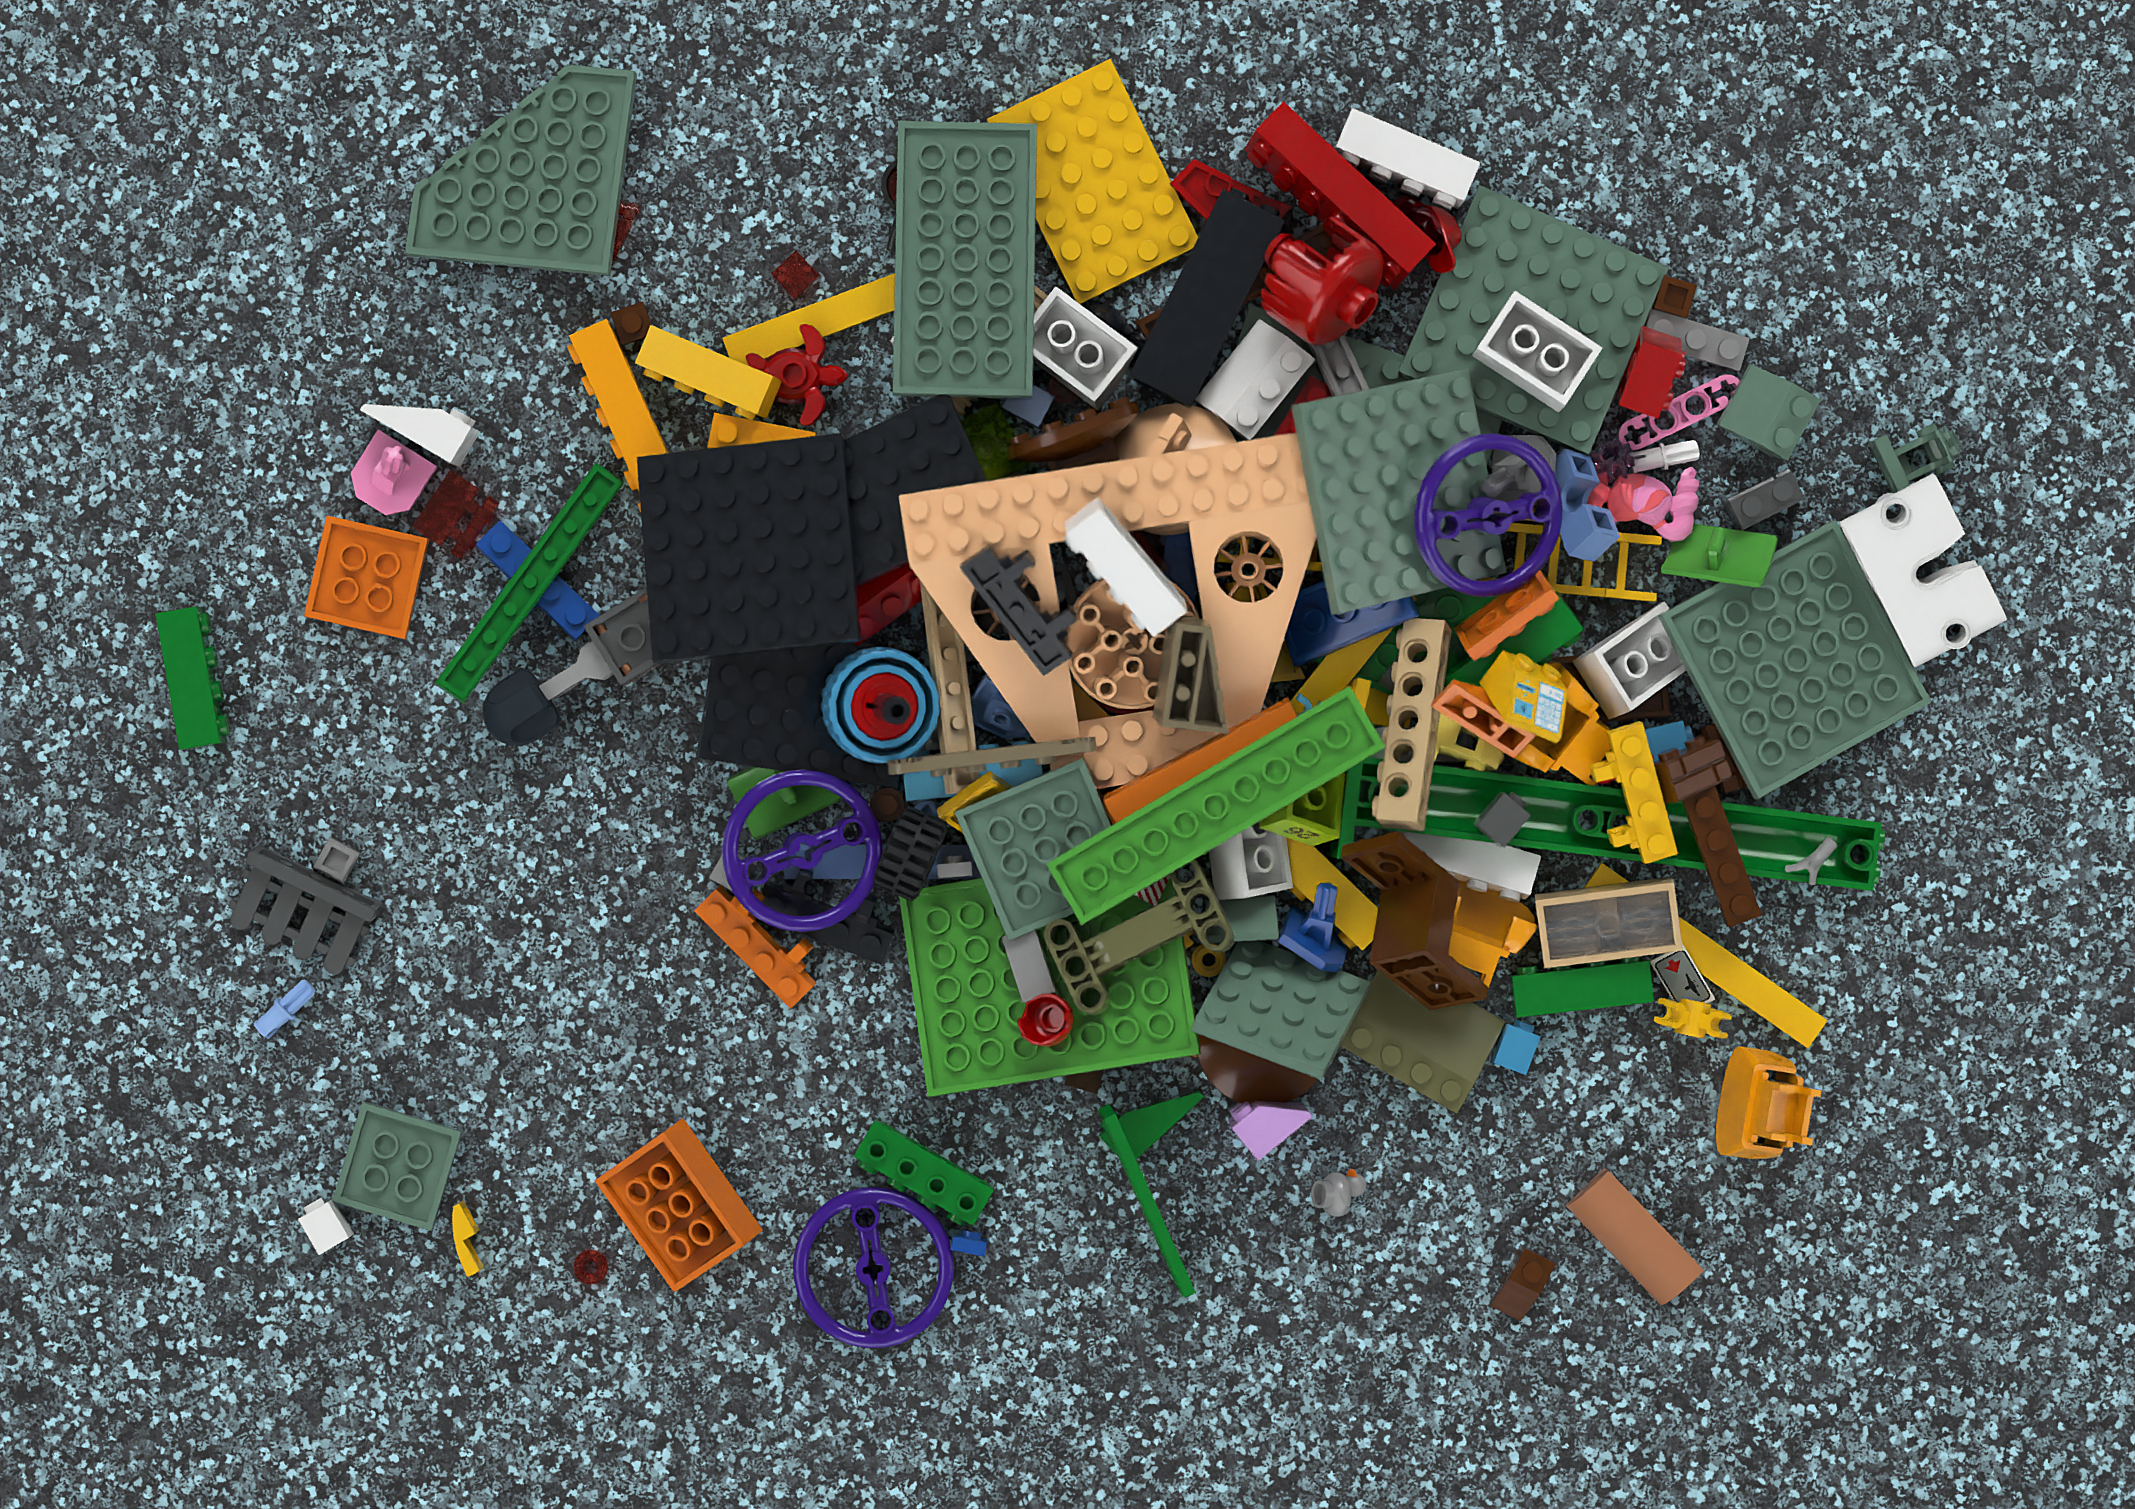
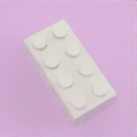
M1352 108L1335 146V150L1354 168L1360 167L1369 171L1368 177L1383 184H1387L1389 180L1401 185L1400 190L1418 198L1420 194L1433 198V205L1447 211H1451L1452 207L1459 209L1465 201L1481 163Z

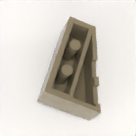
M1180 617L1166 627L1153 718L1162 727L1229 734L1223 708V695L1220 690L1217 673L1218 665L1212 629L1203 619Z

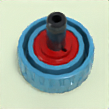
M871 647L858 650L856 653L846 656L841 663H838L826 679L825 688L822 690L823 698L821 702L824 725L836 744L857 759L882 764L887 763L888 760L909 758L911 754L922 749L925 742L929 741L933 730L936 729L938 724L940 696L936 689L935 680L929 675L930 672L925 666L903 651L888 647Z

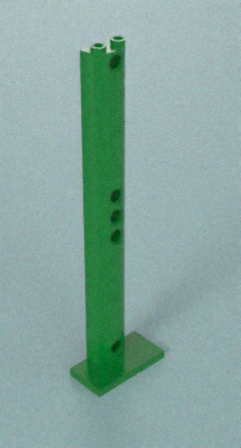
M1369 757L1345 771L1340 838L1330 841L1328 854L1330 857L1342 859V846L1353 843L1355 825L1494 843L1472 824L1499 792L1505 793L1507 796L1513 792L1527 804L1524 810L1531 816L1507 845L1642 862L1638 848L1632 849L1630 844L1614 847L1610 844L1607 830L1613 828V819L1619 814H1622L1625 818L1629 816L1623 790L1616 788L1433 765L1424 831L1383 828L1376 820V816H1373L1372 805L1374 788L1381 784L1377 780L1379 762H1384V759ZM1409 785L1398 786L1394 791V797L1404 796L1408 791ZM1682 802L1664 803L1678 854L1651 863L1706 870ZM1721 802L1747 875L1809 883L1810 872L1807 869L1786 872L1785 866L1796 864L1810 856L1829 837L1837 844V848L1821 865L1817 873L1816 884L1873 891L1874 884H1878L1881 873L1880 864H1877L1878 850L1883 849L1885 842V831L1881 829L1882 822ZM1585 810H1589L1593 815V823L1587 829L1581 828L1578 823L1579 815ZM1859 845L1863 850V857L1855 864L1850 859V851L1853 846Z

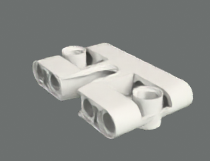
M1934 473L1897 493L1883 494L1874 505L1839 522L1913 668L1950 649L1964 648L1971 638L2007 620L1982 566H1978L1975 560L1942 568L1924 578H1916L1918 567L1938 557L1965 534ZM1892 504H1900L1901 510L1899 515L1895 518L1887 519L1886 510ZM1955 623L1960 624L1959 633L1955 637L1947 638V628Z

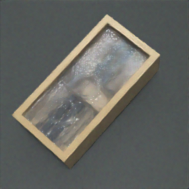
M1672 876L1535 894L1544 968L1683 951L1675 886Z

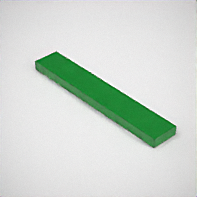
M1110 1104L1099 1108L1098 1114L1175 1285L1182 1297L1187 1298L1195 1294L1196 1291L1119 1120Z

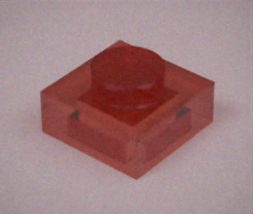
M797 251L771 273L794 300L820 278L819 274Z

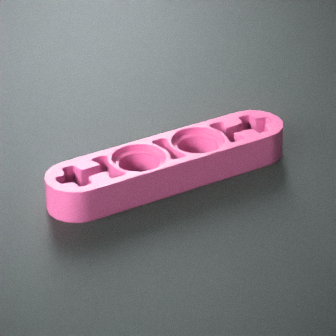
M1722 375L1672 399L1667 411L1673 416L1674 421L1672 427L1668 430L1659 429L1655 425V418L1646 414H1640L1624 422L1617 431L1619 445L1627 451L1639 450L1726 408L1729 402L1726 396L1713 400L1717 407L1712 408L1711 399L1704 389L1708 387L1709 393L1712 394L1721 389L1720 382L1722 381L1726 385L1732 384L1734 389H1736L1740 381L1733 375ZM1690 396H1698L1704 401V410L1701 414L1692 415L1686 410V401ZM1646 417L1648 426L1655 434V437L1650 438V433L1647 432L1638 437L1639 444L1635 445L1633 441L1627 442L1624 438L1628 434L1627 427L1631 426L1633 430H1637L1645 426L1642 419Z

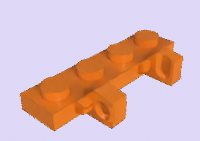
M721 885L694 910L790 1009L816 984L815 980L804 970L807 966L801 961L814 946L804 937L790 952L784 946L781 947L755 921L756 918L743 907L736 896L733 898ZM757 888L752 891L761 902L766 898Z

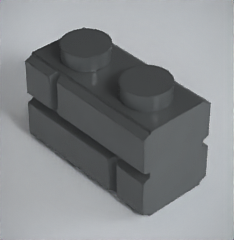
M1788 468L1722 502L1735 529L1744 530L1805 498L1792 471Z

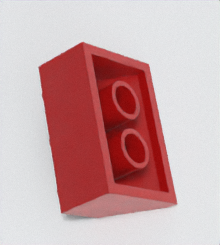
M909 564L857 588L861 641L854 643L856 646H859L922 600L920 579Z

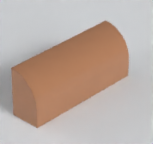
M1603 1168L1565 1205L1660 1305L1671 1301L1704 1271L1606 1168Z

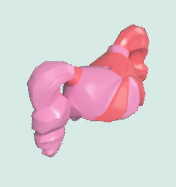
M1596 460L1595 470L1600 483L1591 491L1587 504L1602 508L1603 504L1607 502V507L1611 511L1615 523L1618 521H1641L1651 525L1662 538L1670 542L1683 541L1692 533L1694 523L1693 512L1697 509L1699 497L1696 495L1699 489V481L1695 479L1697 472L1693 467H1689L1681 473L1675 496H1672L1670 489L1662 481L1638 473L1618 476L1610 488L1608 486L1610 466L1605 460ZM1668 512L1672 516V522L1669 524L1664 519Z

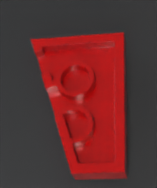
M1193 159L1170 183L1175 191L1205 221H1207L1223 189L1229 192L1231 188H1235L1249 196L1248 202L1258 207L1263 203L1275 208L1280 212L1279 218H1282L1292 208L1196 159Z

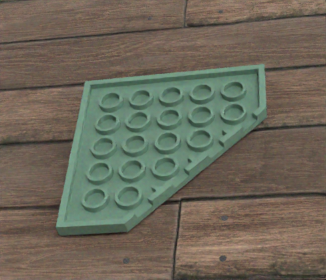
M566 65L556 73L557 76L545 86L534 90L518 103L519 106L506 117H500L480 133L481 136L467 148H461L442 164L443 167L429 178L425 177L414 186L405 254L409 257L610 276L637 73L632 70Z

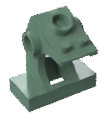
M1933 423L1916 431L1917 439L1896 449H1893L1887 435L1868 442L1891 493H1897L1909 486V481L1933 469L1935 474L1939 475L1954 468L1953 461L1960 457L1958 450L1961 449V444L1953 430L1949 431L1946 425L1937 429L1936 424ZM1922 445L1930 463L1913 471L1905 452Z

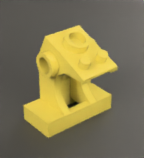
M1440 712L1434 762L1437 754L1462 760L1465 762L1464 769L1483 772L1497 770L1504 759L1505 753ZM1459 731L1477 740L1474 751L1456 744Z

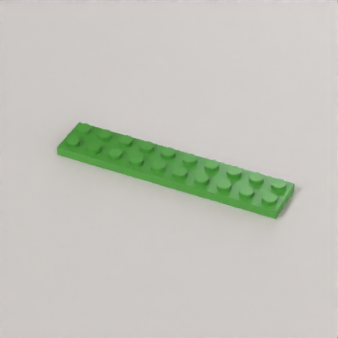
M1349 686L1046 865L1079 922L1083 925L1386 747Z

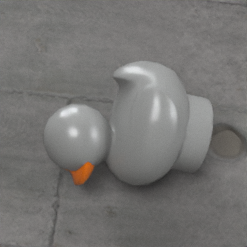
M1354 1169L1348 1170L1346 1176L1338 1172L1330 1173L1323 1180H1318L1313 1184L1311 1191L1312 1202L1316 1208H1323L1331 1216L1340 1217L1346 1215L1350 1211L1351 1196L1358 1197L1365 1192L1366 1180L1360 1174H1356Z

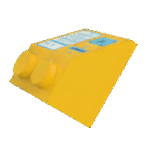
M1503 650L1479 682L1503 721L1555 743H1558L1561 739L1568 690L1560 680L1561 674L1548 664L1541 666L1534 663L1524 654L1518 653L1516 656Z

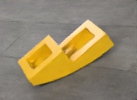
M462 1200L453 1206L452 1227L457 1254L467 1277L479 1272L484 1266L469 1240V1237L476 1234L480 1229L466 1203Z

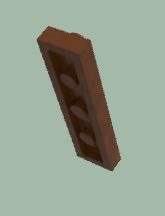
M1715 785L1681 800L1726 926L1732 927L1762 916Z

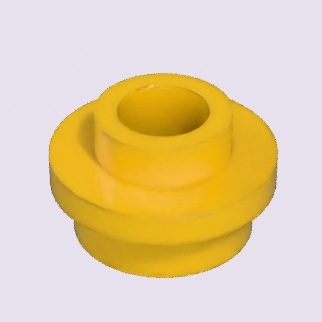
M1203 944L1199 945L1192 954V965L1195 971L1204 977H1214L1220 974L1226 964L1224 952H1213L1204 947ZM1207 953L1215 956V963L1212 966H1206L1202 962L1203 956Z

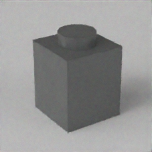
M1499 792L1472 825L1497 846L1505 848L1531 815L1524 810L1527 804L1513 792L1508 796L1505 793Z

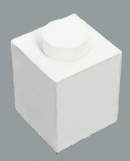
M322 1197L304 1207L306 1214L298 1219L318 1255L354 1234L337 1203L333 1202V1199L324 1203Z

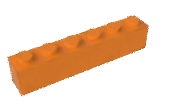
M1287 697L1229 728V734L1220 733L1104 795V803L1115 823L1293 720L1298 715Z

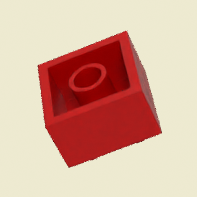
M1641 326L1635 348L1618 387L1619 406L1657 419L1662 409L1666 411L1669 409L1674 395L1672 381L1674 377L1680 379L1686 364V359L1684 358L1685 351L1682 350L1680 338Z

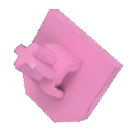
M378 429L351 471L355 495L386 516L410 511L438 466Z

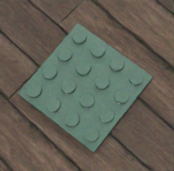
M1084 758L955 811V815L1008 940L1045 926L1053 920L1062 919L1074 914L1046 864L1112 826Z
M1259 940L1238 941L1195 1017L1191 1031L1322 1080L1368 993L1370 981L1340 970L1338 972L1320 970L1297 954Z

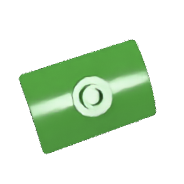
M1693 524L1692 533L1683 541L1672 543L1669 554L1661 567V573L1750 587H1761L1770 569L1778 538L1775 535Z
M750 767L729 777L727 784L738 803L759 782L785 771ZM790 786L768 795L758 803L749 814L746 823L752 837L757 840L842 800V798L827 789L817 786Z

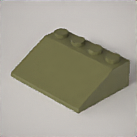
M1377 969L1370 980L1368 993L1340 1046L1457 1114L1474 1086L1505 1021L1473 1002L1428 1010Z

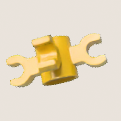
M1666 998L1658 999L1657 1003L1666 1006L1667 1013L1664 1017L1654 1016L1656 1023L1673 1028L1676 1033L1698 1038H1705V1033L1716 1038L1725 1039L1728 1037V1033L1721 1032L1718 1025L1722 1019H1732L1729 1013L1713 1009L1711 1004L1681 998L1680 1003Z

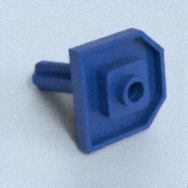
M1326 882L1319 883L1317 886L1314 906L1308 914L1294 904L1287 911L1278 942L1318 969L1338 972L1343 966L1347 949L1333 931L1336 918L1334 907L1338 890L1332 883Z

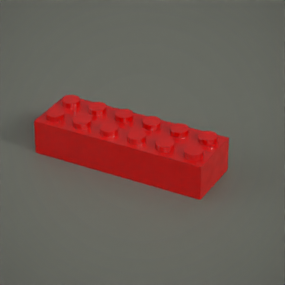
M1284 101L1255 130L1244 148L1248 153L1247 157L1250 162L1257 168H1264L1272 175L1274 184L1283 192L1289 191L1298 200L1299 207L1306 214L1314 215L1323 223V229L1329 236L1332 237L1333 233L1338 234L1333 229L1332 223L1334 222L1328 218L1336 217L1376 245L1384 259L1383 274L1380 282L1382 285L1390 286L1393 290H1396L1436 245L1433 240Z

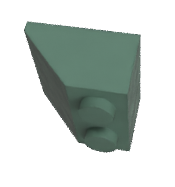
M1749 364L1716 425L1769 457L1788 461L1821 400L1796 384Z
M1262 894L1248 898L1219 900L1234 931V941L1279 939L1274 895ZM1205 898V912H1207L1210 908L1209 898ZM1223 927L1213 928L1209 933V942H1223L1226 936Z

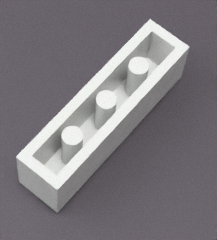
M1099 497L1065 521L1067 535L1064 538L1067 544L1075 553L1081 551L1089 560L1086 562L1089 570L1097 579L1103 577L1111 586L1108 590L1119 605L1125 603L1132 611L1130 616L1140 630L1143 631L1147 628L1152 636L1155 637L1187 612L1186 602L1182 595Z
M1401 832L1437 864L1446 869L1454 878L1467 882L1466 887L1479 892H1486L1487 888L1500 892L1499 897L1512 902H1519L1520 898L1525 900L1531 894L1541 859L1540 855L1507 845L1505 848L1499 847L1495 843Z

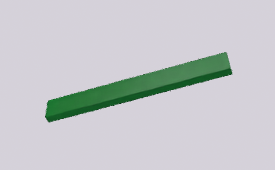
M598 463L593 465L435 681L437 687L460 703H465L624 484L621 479Z

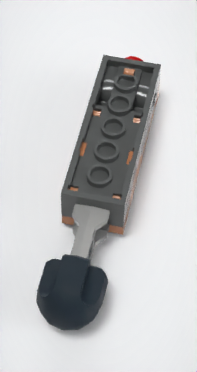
M647 587L584 626L592 641L581 647L577 662L543 684L537 680L529 669L525 668L517 670L498 682L488 692L483 703L482 718L488 732L496 740L509 746H524L532 743L559 726L560 716L552 701L588 678L606 680L614 675L620 685L627 686L660 665L652 662Z

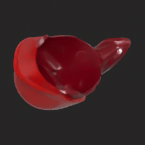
M1403 196L1394 200L1392 203L1436 243L1425 257L1431 268L1438 273L1452 271L1456 266L1453 249L1457 247L1461 240V229L1455 218L1447 210L1437 206L1424 205L1413 196Z

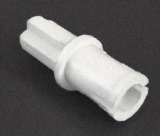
M1694 440L1666 446L1663 443H1659V447L1629 452L1633 474L1661 467L1664 470H1668L1670 465L1696 461L1700 455L1698 444Z

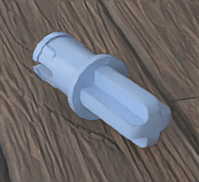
M304 979L282 999L276 998L274 1000L275 1004L254 1022L257 1031L263 1037L270 1039L289 1019L294 1020L296 1018L295 1013L314 996L315 988Z

